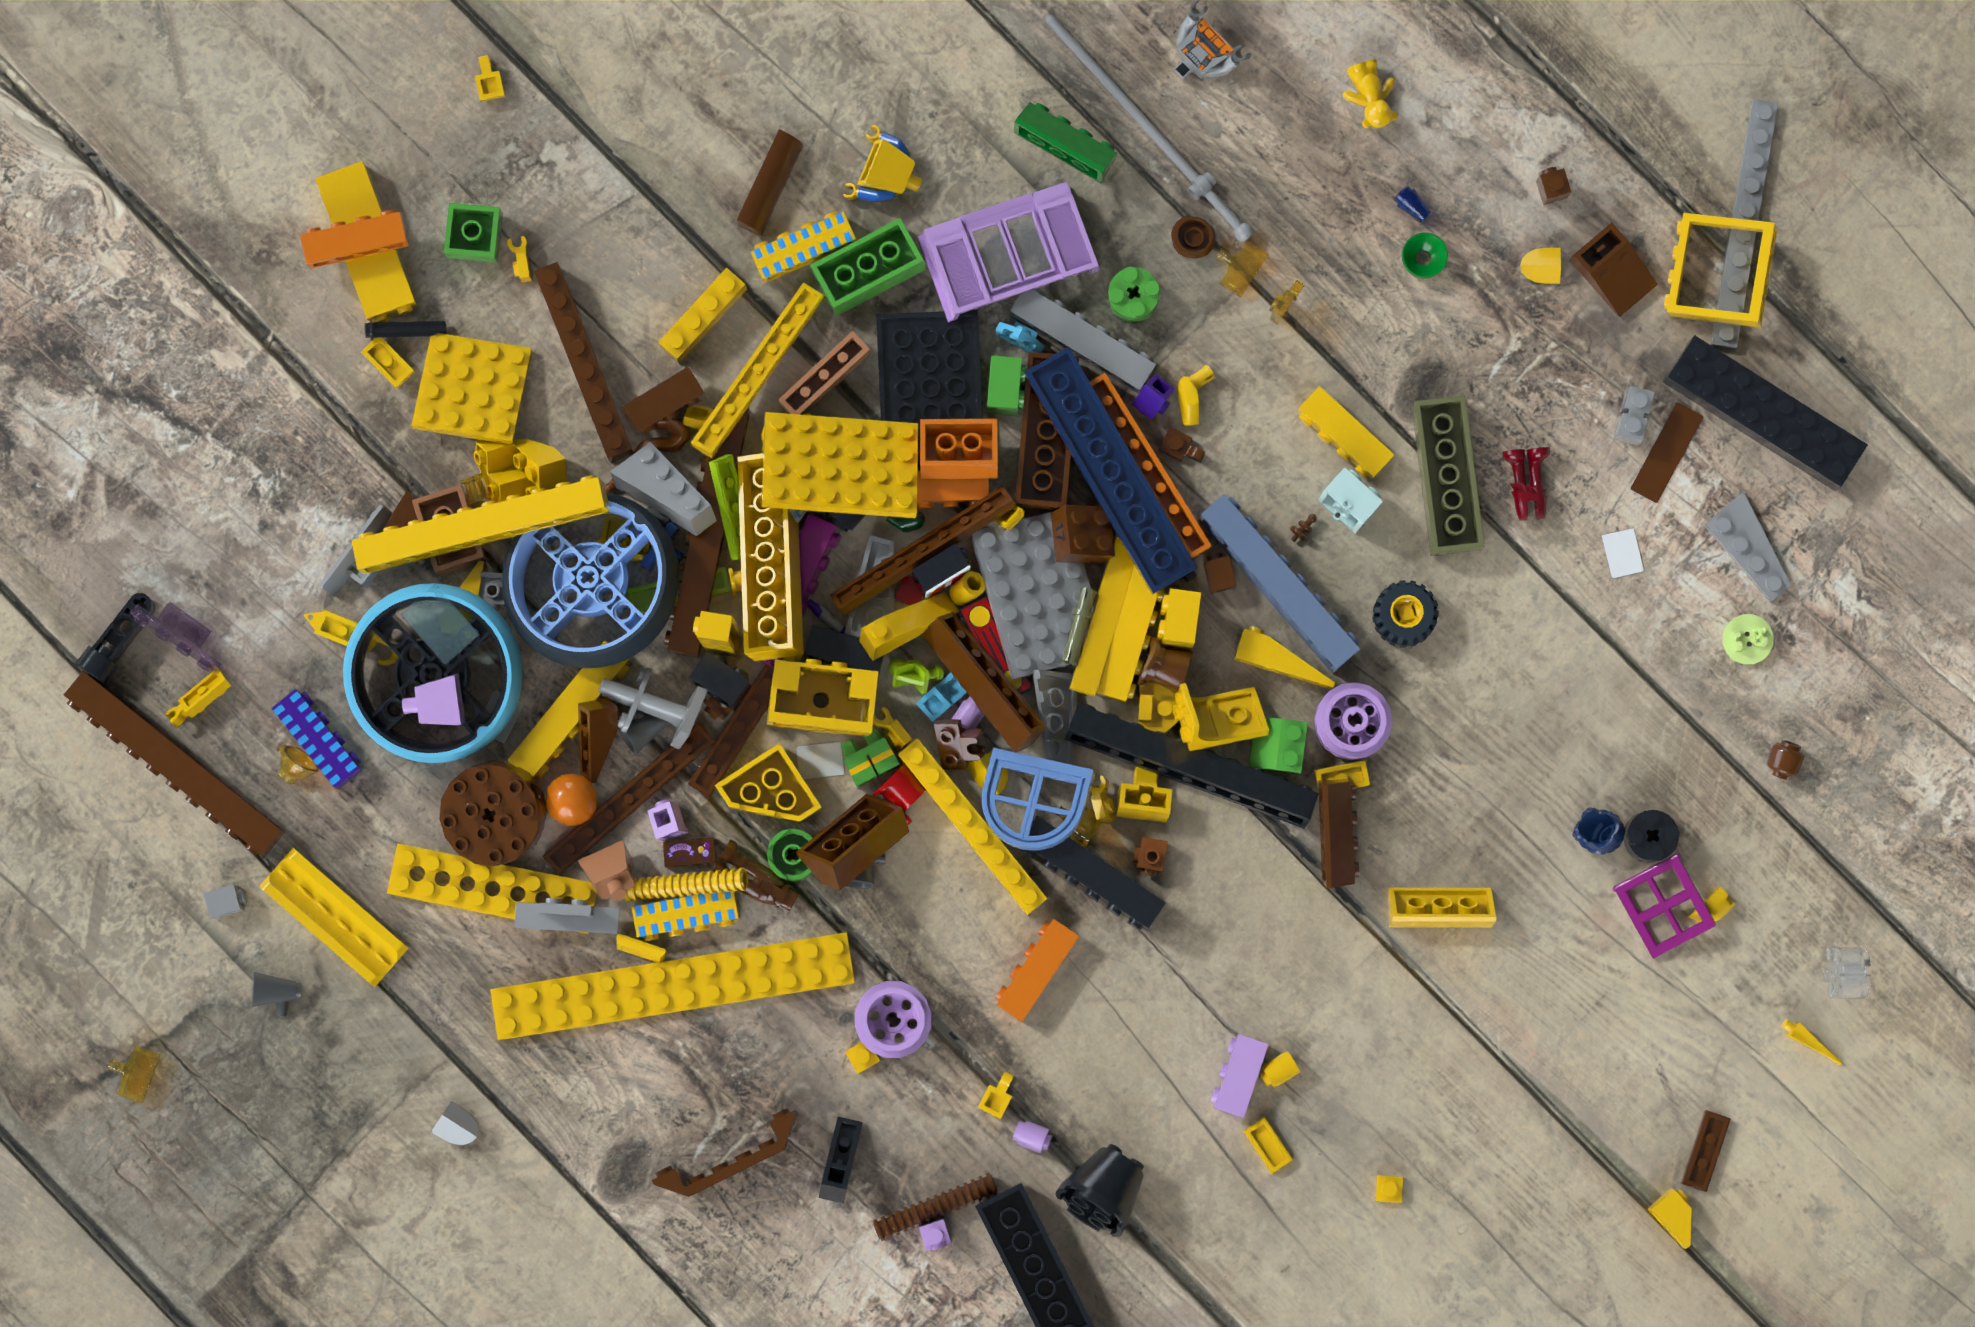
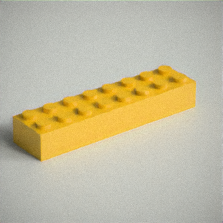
M763 453L737 457L744 654L754 661L803 655L799 522L795 521L788 509L762 507Z

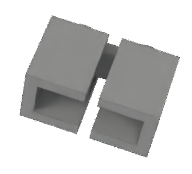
M1629 386L1625 390L1620 409L1622 414L1618 417L1613 439L1634 445H1639L1643 441L1648 421L1646 417L1650 413L1655 392L1634 386Z

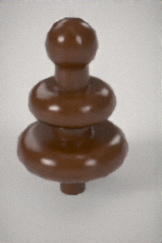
M1310 514L1306 521L1300 520L1298 522L1299 528L1291 526L1290 531L1294 534L1291 540L1295 542L1299 538L1301 541L1306 542L1308 538L1304 533L1312 532L1310 525L1317 521V516Z

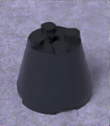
M1109 1144L1107 1148H1100L1067 1177L1058 1187L1056 1197L1059 1200L1063 1199L1067 1203V1211L1085 1225L1098 1232L1100 1229L1111 1231L1110 1234L1113 1237H1119L1128 1225L1144 1177L1142 1172L1144 1166L1138 1160L1133 1158L1130 1160L1124 1156L1122 1150L1116 1145Z

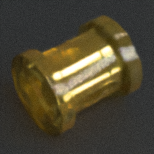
M482 473L460 480L461 484L465 485L469 497L468 505L490 498V495L486 494L482 482Z

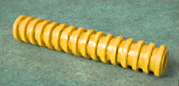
M733 868L730 871L728 869L723 871L716 870L715 873L714 871H708L707 873L702 871L700 874L693 872L692 875L691 873H685V875L680 873L677 876L671 874L670 876L663 875L662 877L655 876L654 878L652 876L647 878L640 877L639 880L635 878L634 887L626 890L624 898L626 901H632V899L638 901L640 898L641 900H646L647 898L654 899L655 897L657 899L662 897L669 898L670 895L672 897H677L678 895L682 897L685 894L692 896L693 893L700 895V893L707 894L708 891L710 894H714L716 891L718 893L723 891L730 892L731 889L734 892L739 889L745 891L748 886V875L744 868H739L738 871Z

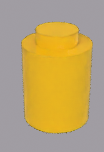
M974 571L967 572L951 586L950 597L952 601L959 606L969 605L985 591L986 585L983 577Z
M1286 1050L1262 1065L1261 1069L1263 1072L1259 1073L1267 1087L1272 1085L1275 1089L1299 1074L1300 1070L1290 1053Z

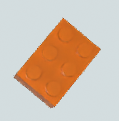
M920 419L921 479L998 478L997 419Z

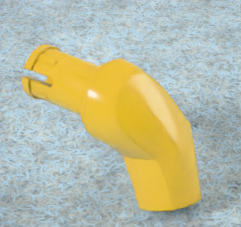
M1208 365L1203 366L1190 377L1183 376L1178 382L1179 408L1184 425L1199 424L1198 390L1215 378L1213 371Z

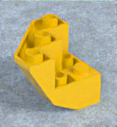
M514 439L513 445L475 440L476 451H474V460L479 468L491 501H497V503L506 501V497L520 494L521 497L530 495L532 490L538 488L553 489L556 488V484L567 481L566 458L552 446L529 439Z

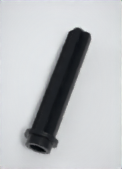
M370 320L369 323L364 325L365 338H370L371 341L374 338L433 336L438 333L446 334L447 332L445 321L373 323V320Z

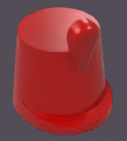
M904 763L873 795L881 794L891 804L902 807L907 825L912 823V820L905 811L926 790Z

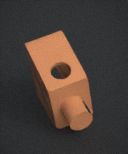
M623 840L578 860L587 879L602 900L611 897L614 901H620L626 896V890L635 885L633 860Z

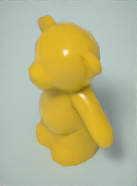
M1376 59L1361 62L1346 69L1358 94L1347 90L1343 92V97L1347 101L1365 107V119L1362 122L1364 128H1382L1398 118V113L1392 111L1390 106L1384 101L1393 89L1395 80L1389 78L1383 86L1381 85Z

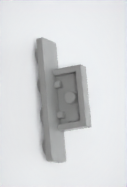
M380 504L361 530L355 535L354 539H358L362 533H381L392 512ZM351 542L331 570L324 576L319 586L332 596H336L349 577H351L367 589L380 570L367 574L357 570Z
M546 898V903H516L515 928L618 933L620 911L618 908L587 905V900H572V904H561L562 899Z

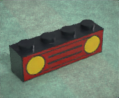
M987 596L959 609L961 616L958 618L1019 694L1022 695L1032 690L1027 677L1011 679Z

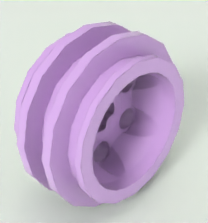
M1357 682L1341 684L1330 690L1317 706L1314 718L1316 735L1322 746L1336 757L1347 760L1365 759L1380 750L1389 738L1392 727L1391 709L1384 696L1373 687ZM1348 698H1355L1357 700L1356 706H1349L1347 703ZM1366 706H1371L1374 711L1372 715H1367L1365 712ZM1333 708L1340 709L1341 715L1339 717L1332 716L1331 711ZM1356 714L1360 717L1361 723L1353 727L1348 722V716L1352 717ZM1368 725L1375 727L1376 731L1374 734L1367 733L1366 727ZM1335 727L1342 729L1341 736L1337 737L1333 734ZM1352 736L1359 737L1360 742L1358 745L1351 744L1350 738Z
M885 981L871 987L861 997L855 1010V1028L860 1041L871 1052L884 1058H902L914 1053L925 1043L931 1030L932 1013L926 998L915 987L902 981ZM890 996L893 1002L890 1006L883 1004L882 1000L884 997ZM908 1000L911 1002L909 1010L902 1009L901 1004L903 1001ZM871 1011L879 1013L878 1020L873 1021L870 1019L869 1014ZM892 1012H896L897 1017L901 1019L897 1027H890V1022L886 1021L887 1016ZM909 1019L917 1021L916 1028L910 1029L907 1022ZM878 1029L885 1031L883 1039H878L875 1036V1032ZM897 1033L904 1035L902 1043L895 1042L894 1037Z

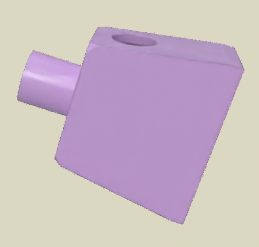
M459 674L415 687V697L402 699L403 713H418L419 723L464 724L465 717Z

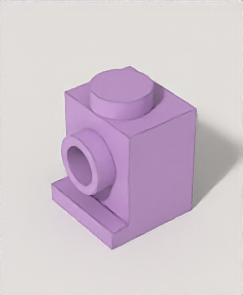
M662 800L655 804L656 807L647 810L657 840L670 841L689 833L688 828L685 827L678 803Z
M944 1218L919 1226L927 1251L952 1243Z

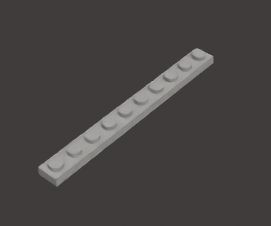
M1758 99L1751 101L1732 218L1759 220L1778 103ZM1730 229L1716 310L1743 313L1756 238L1755 231ZM1714 322L1710 345L1736 350L1741 325Z

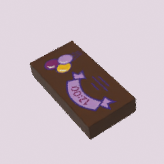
M714 837L663 841L665 868L716 863Z

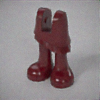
M1550 447L1526 450L1531 486L1526 485L1525 449L1503 451V459L1511 464L1515 483H1510L1514 490L1511 493L1514 498L1519 521L1528 520L1527 501H1534L1536 519H1545L1548 496L1546 495L1547 490L1543 488L1541 468L1543 460L1550 455Z

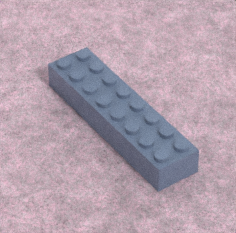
M1222 495L1200 515L1198 521L1333 674L1360 650L1357 646L1359 644L1358 639L1350 631L1346 633L1340 627L1343 624L1335 613L1329 614L1323 607L1325 602L1317 593L1311 594L1307 589V581L1299 573L1295 575L1289 567L1292 565L1282 554L1278 556L1275 553L1272 541L1266 535L1260 536L1256 531L1258 527L1249 516L1244 517L1239 512L1241 507L1231 496L1227 498L1225 495Z

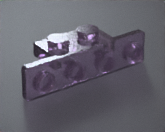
M168 602L157 618L140 605H136L130 611L134 616L133 619L138 624L152 628L155 631L154 634L159 639L165 642L169 640L176 645V650L186 657L190 655L197 660V665L208 672L210 670L216 671L221 667L222 664L200 649L212 631L173 603Z

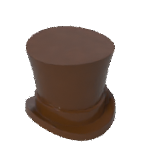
M1152 636L1147 649L1145 665L1140 673L1137 685L1143 686L1146 682H1154L1175 694L1178 693L1180 684L1185 682L1193 651L1164 648V646L1160 645L1159 639Z

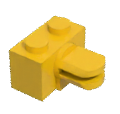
M1136 767L1133 784L1121 783L1115 817L1166 823L1171 811L1172 789L1159 788L1158 774Z

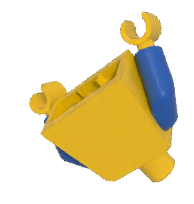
M876 125L870 126L871 130L877 132L875 136L866 134L867 140L873 146L857 183L861 187L858 189L854 184L847 183L845 186L853 188L854 191L851 195L843 194V196L848 200H854L858 197L861 200L878 202L891 200L896 195H902L905 188L917 192L921 186L922 178L912 174L915 161L910 158V152L903 141L886 132L881 133Z

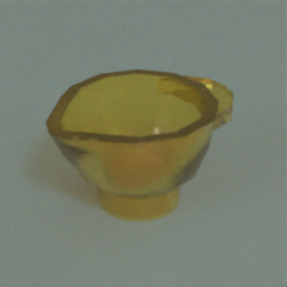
M280 744L277 747L276 751L281 756V768L278 771V776L286 783L295 784L297 780H302L319 772L318 766L305 751L285 744Z

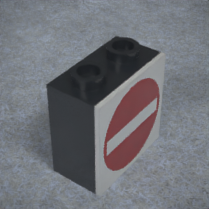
M954 544L913 569L911 578L915 584L920 583L922 586L920 592L924 599H928L950 587L967 572H970L969 561L971 559L963 547L959 549L957 544Z

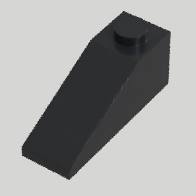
M837 1117L821 1182L819 1198L844 1204L863 1122Z

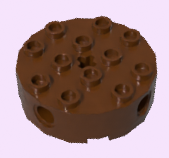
M491 760L465 769L450 781L441 798L439 819L445 839L457 854L474 864L498 866L520 858L537 844L544 829L547 809L542 788L529 772L511 763ZM494 810L496 815L492 816L490 812Z

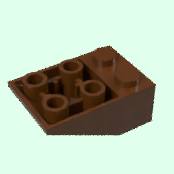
M1612 222L1578 250L1569 260L1618 317H1621L1658 285L1629 241Z

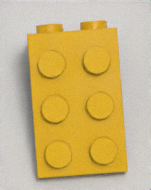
M1183 683L1180 684L1179 691L1175 694L1176 705L1173 706V714L1175 720L1180 721L1181 739L1183 743L1187 742L1189 751L1262 737L1269 733L1255 687L1196 698L1190 697L1187 685Z

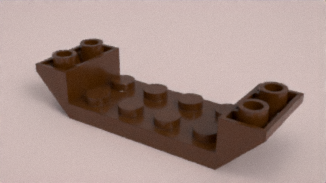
M788 1108L772 1115L774 1120L769 1123L778 1142L775 1143L774 1138L758 1145L759 1151L752 1154L748 1150L736 1156L737 1162L728 1165L726 1161L711 1168L713 1174L705 1177L704 1173H701L689 1179L690 1185H687L680 1169H673L672 1166L656 1172L657 1178L652 1180L653 1184L690 1197L784 1151L797 1117L796 1111L789 1112Z

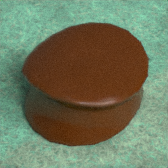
M1193 216L1183 217L1172 228V243L1178 254L1195 259L1202 258L1213 250L1215 234L1205 219Z

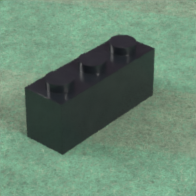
M814 624L804 651V655L809 657L808 659L821 660V665H823V662L832 664V662L847 663V668L879 671L878 676L885 655L873 661L858 638Z

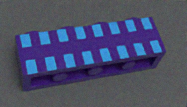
M295 689L271 709L333 787L339 790L363 771L359 766L362 762L353 751L348 753L344 748L343 744L346 741L338 731L333 733L327 725L330 721L322 711L317 713L311 705L314 701L307 692L301 693Z

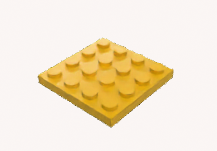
M442 333L431 336L412 419V429L513 445L532 356V348Z

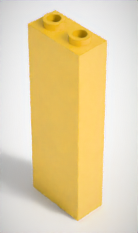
M363 161L315 178L331 224L336 222L353 223L356 222V218L362 216H370L371 218L381 216L380 213L383 210L368 169ZM397 249L346 261L365 316L369 322L370 320H373L375 323L387 322L389 316L397 313L399 316L406 315L413 311V307L418 306Z

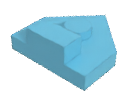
M1017 321L1013 326L999 322L996 328V336L1026 352H1044L1045 345L1036 340L1037 332Z

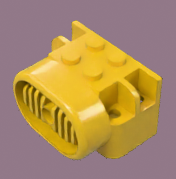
M806 659L805 663L775 660L767 725L826 734L871 735L879 671L847 668V663L832 662L830 666L821 665L822 661L816 659ZM816 695L826 697V707H816L813 703V698Z

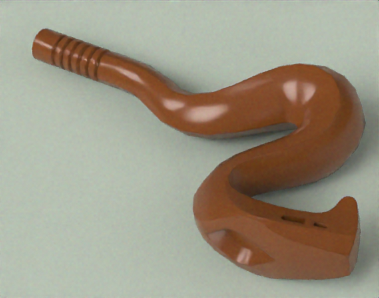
M663 418L656 422L658 426L656 429L669 431L671 436L646 439L639 443L633 454L649 442L659 451L677 452L690 440V430L686 425H683L681 420L672 418L666 421ZM613 478L605 485V490L608 493H612L616 489Z

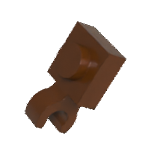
M1172 427L1168 429L1158 451L1180 462L1184 456H1187L1201 463L1205 456V451L1190 445L1193 440L1192 437Z

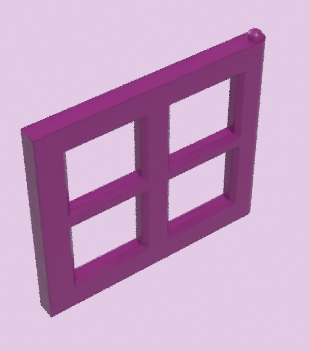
M1679 853L1615 885L1612 889L1617 893L1653 959L1717 926L1683 865ZM1673 867L1685 890L1665 900L1653 877ZM1647 881L1659 903L1640 913L1628 891ZM1690 899L1702 921L1683 931L1671 909ZM1665 913L1676 935L1657 944L1645 922Z

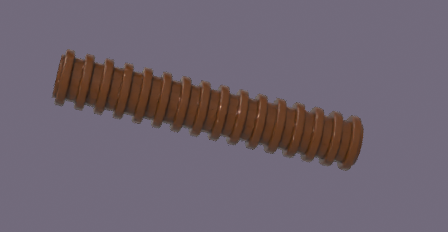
M986 1173V1177L982 1178V1176H979V1180L975 1181L972 1179L971 1183L967 1184L965 1182L962 1187L957 1185L956 1189L952 1190L950 1188L947 1193L943 1191L940 1196H937V1194L933 1195V1199L928 1197L925 1202L919 1201V1204L916 1206L911 1204V1208L904 1207V1211L900 1212V1210H897L896 1214L890 1213L887 1218L882 1216L879 1221L877 1219L873 1220L879 1240L885 1241V1237L892 1238V1235L895 1233L899 1235L902 1230L907 1232V1228L911 1227V1229H914L915 1225L921 1226L924 1221L928 1223L931 1218L936 1220L938 1215L943 1217L946 1212L950 1214L955 1208L960 1210V1206L967 1207V1203L971 1202V1204H974L975 1200L981 1201L984 1196L989 1198V1194L993 1193L996 1195L998 1189L992 1175Z

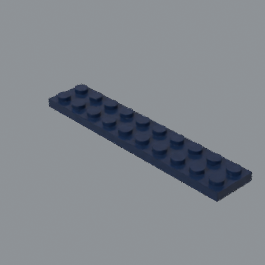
M1070 347L1024 372L1026 378L1151 594L1153 595L1196 570L1197 567Z

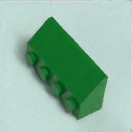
M1029 102L1014 122V133L1101 184L1116 160L1117 152L1114 151L1115 148L1105 141L1100 143L1092 138L1093 135L1083 128L1077 130L1070 126L1071 122L1060 115L1055 117L1048 113L1050 110L1040 103L1035 105Z

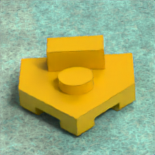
M1156 683L1140 685L1138 723L1154 732L1166 733L1178 722L1173 714V706L1176 705L1175 693Z

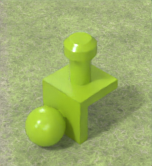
M894 658L888 664V671L893 675L892 686L894 688L913 684L922 695L927 694L929 680H942L945 674L944 669L940 665L933 666L932 669L927 670L917 659L905 662L901 658Z

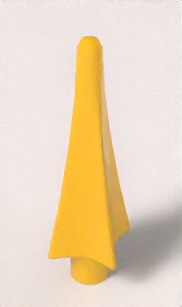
M1786 1019L1782 1023L1781 1027L1788 1031L1785 1035L1786 1037L1820 1053L1837 1065L1842 1064V1061L1822 1045L1801 1022L1797 1023L1795 1021L1793 1023Z

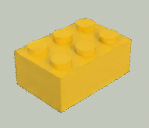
M1170 588L1168 595L1164 594L1160 609V615L1164 616V620L1160 621L1157 638L1161 641V645L1164 648L1192 650L1195 644L1201 592Z

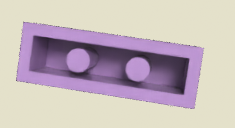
M1240 1034L1237 1035L1236 1039L1231 1038L1227 1052L1231 1053L1228 1063L1223 1062L1219 1077L1223 1078L1220 1088H1214L1210 1100L1214 1102L1213 1108L1244 1118L1268 1044Z

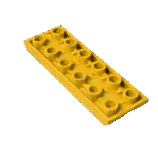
M294 847L259 886L374 987L378 985L409 949Z

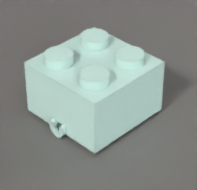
M1344 467L1324 489L1317 501L1332 513L1334 520H1340L1356 534L1383 501L1380 499V494L1374 488L1366 487L1361 482V477L1351 469L1348 471ZM1336 513L1340 514L1339 518L1335 516Z

